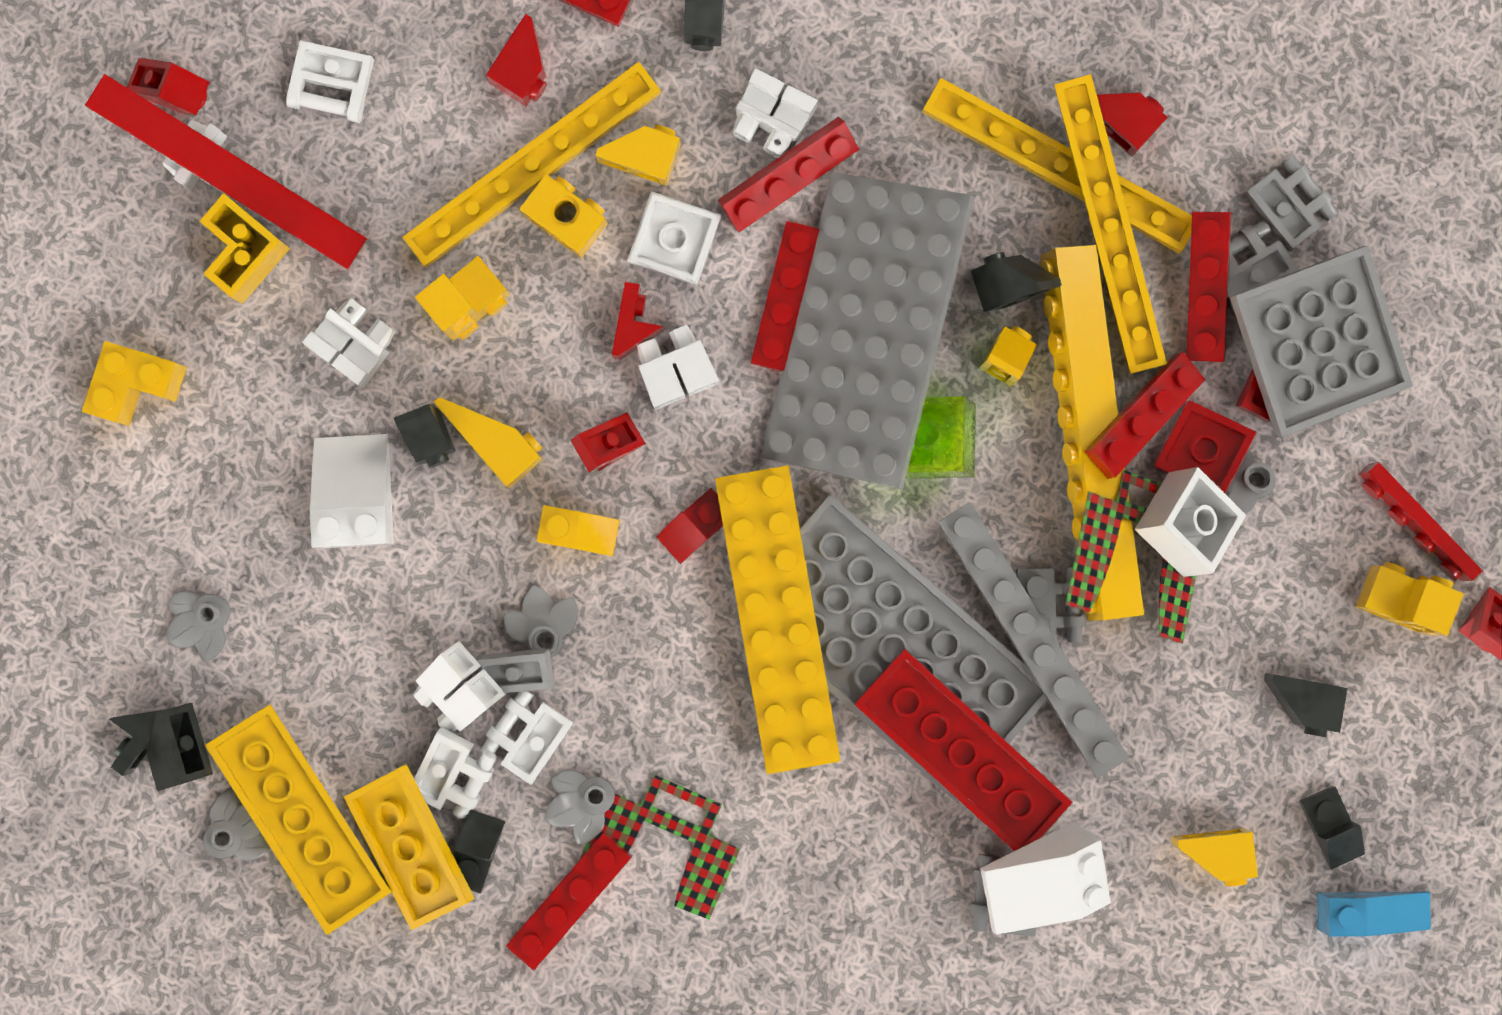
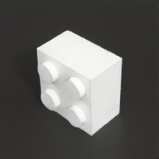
M1199 467L1167 474L1135 530L1183 577L1213 574L1246 514Z

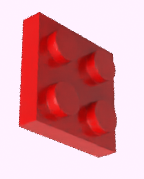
M1188 400L1156 460L1154 468L1168 474L1173 471L1199 467L1226 494L1257 432Z

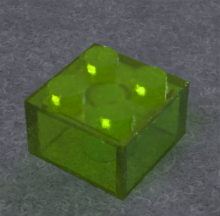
M965 396L925 397L906 479L975 478L976 404Z

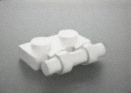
M530 691L518 692L515 698L511 697L505 705L507 710L496 726L491 725L486 733L488 738L480 749L496 753L500 746L508 751V754L501 762V765L532 785L575 722L546 702H542L534 713L527 708L534 694ZM520 718L527 723V726L518 739L514 740L508 733Z
M440 727L414 780L427 804L441 810L448 799L456 803L453 814L460 819H465L470 809L476 808L480 800L479 792L484 782L490 780L494 772L492 766L497 756L492 751L484 750L479 760L470 758L469 754L474 744ZM460 772L470 776L465 787L455 784Z

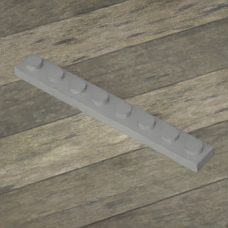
M971 502L938 521L937 523L1094 776L1099 778L1130 759Z

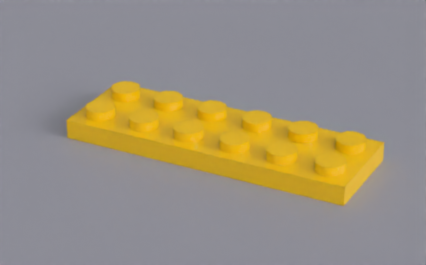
M271 704L205 745L326 935L392 893Z

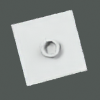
M651 191L627 262L698 286L721 215Z

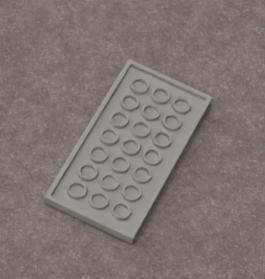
M835 172L831 173L818 225L820 230L785 370L781 373L761 453L762 458L903 490L975 200L972 195Z
M830 494L800 528L828 690L958 804L959 800L854 705L857 699L903 649H906L1009 744L1044 705L1047 698L1027 666ZM735 602L733 607L738 611L737 602Z

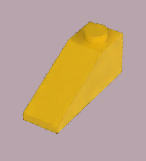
M438 397L434 401L436 406L506 487L511 488L544 460L538 453L543 447L529 431L522 435L520 431L443 398Z

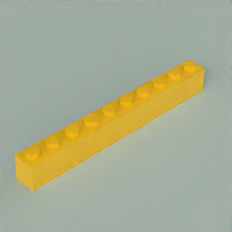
M1096 245L1054 248L1041 254V261L1039 262L1040 267L1059 277L1062 286L1045 292L1043 310L1049 321L1050 335L1048 337V348L1054 359L1053 386L1058 392L1060 406L1057 419L1059 426L1063 429L1064 445L1062 457L1068 468L1069 482L1067 484V495L1070 502H1072L1074 515L1072 533L1077 540V544L1088 492L1117 501L1123 473L1122 470L1116 478L1107 479L1085 453V450L1118 416ZM1122 517L1113 556L1100 592L1091 611H1084L1087 621L1144 615L1131 520Z

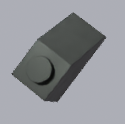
M685 0V44H691V48L698 51H712L713 46L721 47L725 0Z
M1004 252L995 253L983 258L984 265L971 270L984 313L1014 306L1062 286L1059 277L1022 255L1006 257Z
M427 404L394 417V421L416 463L421 465L427 463L428 468L436 467L448 462V454L456 451L442 414L434 406Z
M1265 673V683L1292 722L1305 726L1304 734L1327 738L1328 731L1340 733L1348 688Z
M192 702L156 712L147 758L157 792L213 775Z

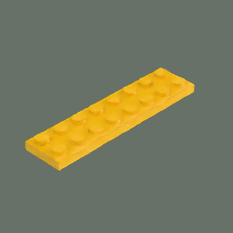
M789 465L715 478L766 774L841 762Z

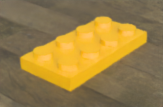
M407 764L344 796L411 930L475 899Z

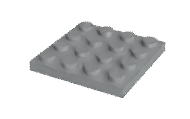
M1368 246L1353 249L1229 296L1276 437L1288 436L1413 386Z

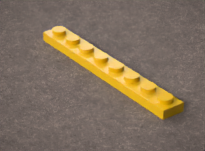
M637 62L402 238L427 269L535 189L545 174L551 177L662 94L660 88L641 63Z
M1088 74L1054 84L1129 373L1133 374L1166 365L1164 350L1092 75Z
M940 78L923 108V114L1084 202L1069 147ZM1118 175L1131 228L1180 254L1191 237L1192 215Z

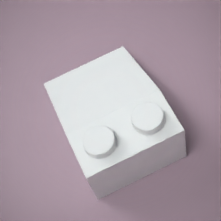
M388 434L314 438L310 496L311 548L322 549L394 544Z
M1074 822L980 868L992 932L996 935L1078 920L1111 903L1101 840Z

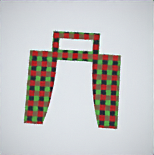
M1123 470L1117 501L1088 492L1065 602L1066 605L1086 612L1091 611L1113 556L1122 517L1139 523L1144 515L1146 508L1127 502L1130 484L1157 493L1161 483ZM1164 558L1162 559L1159 589V636L1183 644L1196 575L1183 577Z
M654 775L641 805L615 794L612 806L604 812V828L594 839L587 842L580 859L604 831L629 852L644 821L695 843L687 862L674 907L710 920L740 849L709 835L722 804ZM659 789L708 810L701 827L653 807L652 805Z

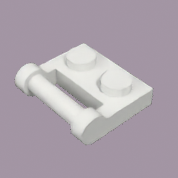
M300 40L287 92V107L300 109L301 106L347 116L348 121L360 123L374 63L373 57ZM305 82L352 92L350 102L304 92Z

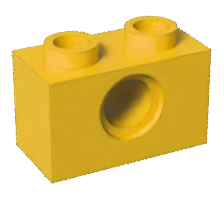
M545 174L519 210L524 217L582 259L608 224L606 218L602 216L605 210L590 198H587L584 202L573 194L576 190L575 187L562 177L557 176L554 180ZM564 206H571L576 209L575 217L569 222L557 220V212Z

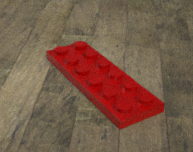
M903 649L854 703L862 713L1013 851L1042 838L1073 803L906 649Z

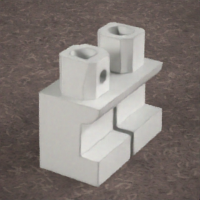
M755 68L742 100H740L736 107L737 118L733 128V135L750 143L759 127L770 133L763 146V150L779 158L785 154L791 144L796 145L817 108L818 100L789 85L784 92V82ZM780 99H781V102H780L779 106L777 107V109H776L774 115L772 116V114H773V112H774V110H775V108H776L778 102H779Z
M349 298L336 312L330 308L324 321L314 332L311 331L302 343L354 383L365 388L390 353L386 350V347L390 344L395 331L377 318L367 333H363L356 326L368 310L352 298Z
M687 325L669 332L676 350L662 356L655 338L637 345L641 361L639 369L655 411L686 398L673 368L674 366H677L689 396L720 384L701 340L696 341L695 336Z
M458 641L441 653L416 680L419 686L413 693V696L422 706L429 707L435 703L443 712L437 718L438 725L453 732L457 729L462 731L506 694L484 669L458 688L481 667Z

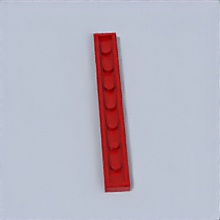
M105 73L84 105L347 270L367 241V238Z

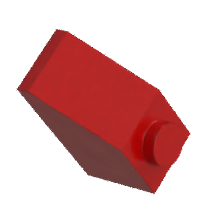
M527 14L524 15L485 75L492 86L526 107L531 99L536 102L542 96L547 86V82L544 81L546 73L536 27L532 17Z
M138 58L127 88L146 100L180 113L197 116L198 111L207 100L206 90L210 81L172 62Z
M1140 92L1097 94L1107 135L1132 157L1168 118L1163 113V106L1151 96L1145 97Z

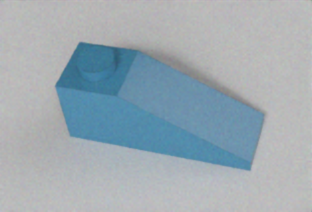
M1317 892L1318 930L1329 937L1375 936L1431 930L1430 892Z

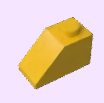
M655 125L653 129L643 126L598 148L595 157L600 164L667 186L681 147V141L679 137L675 136L676 132L668 127Z
M1004 326L979 369L1011 387L1021 378L1037 344L1030 341L1032 336L1025 330L1017 326H1012L1011 329Z
M543 505L536 542L613 556L620 520Z
M1241 828L1171 836V842L1176 848L1219 881H1224L1225 886L1246 885L1247 878L1258 877L1253 832L1248 829Z

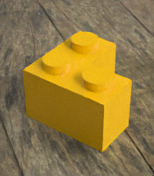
M224 193L199 221L227 245L203 274L228 296L241 304L248 299L290 250L285 243Z
M477 256L450 279L443 273L417 294L415 299L439 328L454 341L458 337L461 340L470 337L479 328L476 322L487 313L492 317L504 309L508 304L505 299L510 293L483 260Z
M104 340L81 412L130 426L140 392L176 402L187 367Z
M1384 562L1383 566L1370 567L1357 600L1356 608L1423 635L1448 636L1464 593L1452 589L1454 585L1452 581L1435 575H1431V578L1419 575L1418 579H1414L1405 575V568L1390 562Z

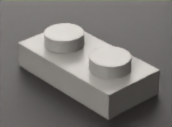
M549 648L478 655L475 658L481 665L476 674L484 669L504 693L551 689L556 684Z

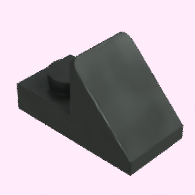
M163 710L109 719L132 736L131 739L129 737L125 738L114 752V756L117 759L110 768L121 776L132 774L148 752L156 712Z
M1331 786L1299 801L1331 870L1365 855L1361 826L1351 821L1335 786Z
M474 810L469 811L453 850H455L454 858L470 890L481 894L506 821Z

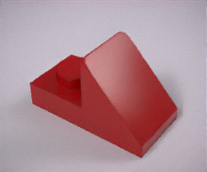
M625 282L612 349L614 359H623L638 349L637 345L653 339L664 331L663 326L636 321V316L643 317L647 295L641 294L640 284Z
M628 412L586 430L570 440L588 472L596 469L601 471L646 444Z
M709 488L684 512L681 511L656 536L680 564L723 527L717 493L712 488Z
M1488 587L1458 631L1473 641L1480 649L1491 653L1499 660L1502 659V595Z

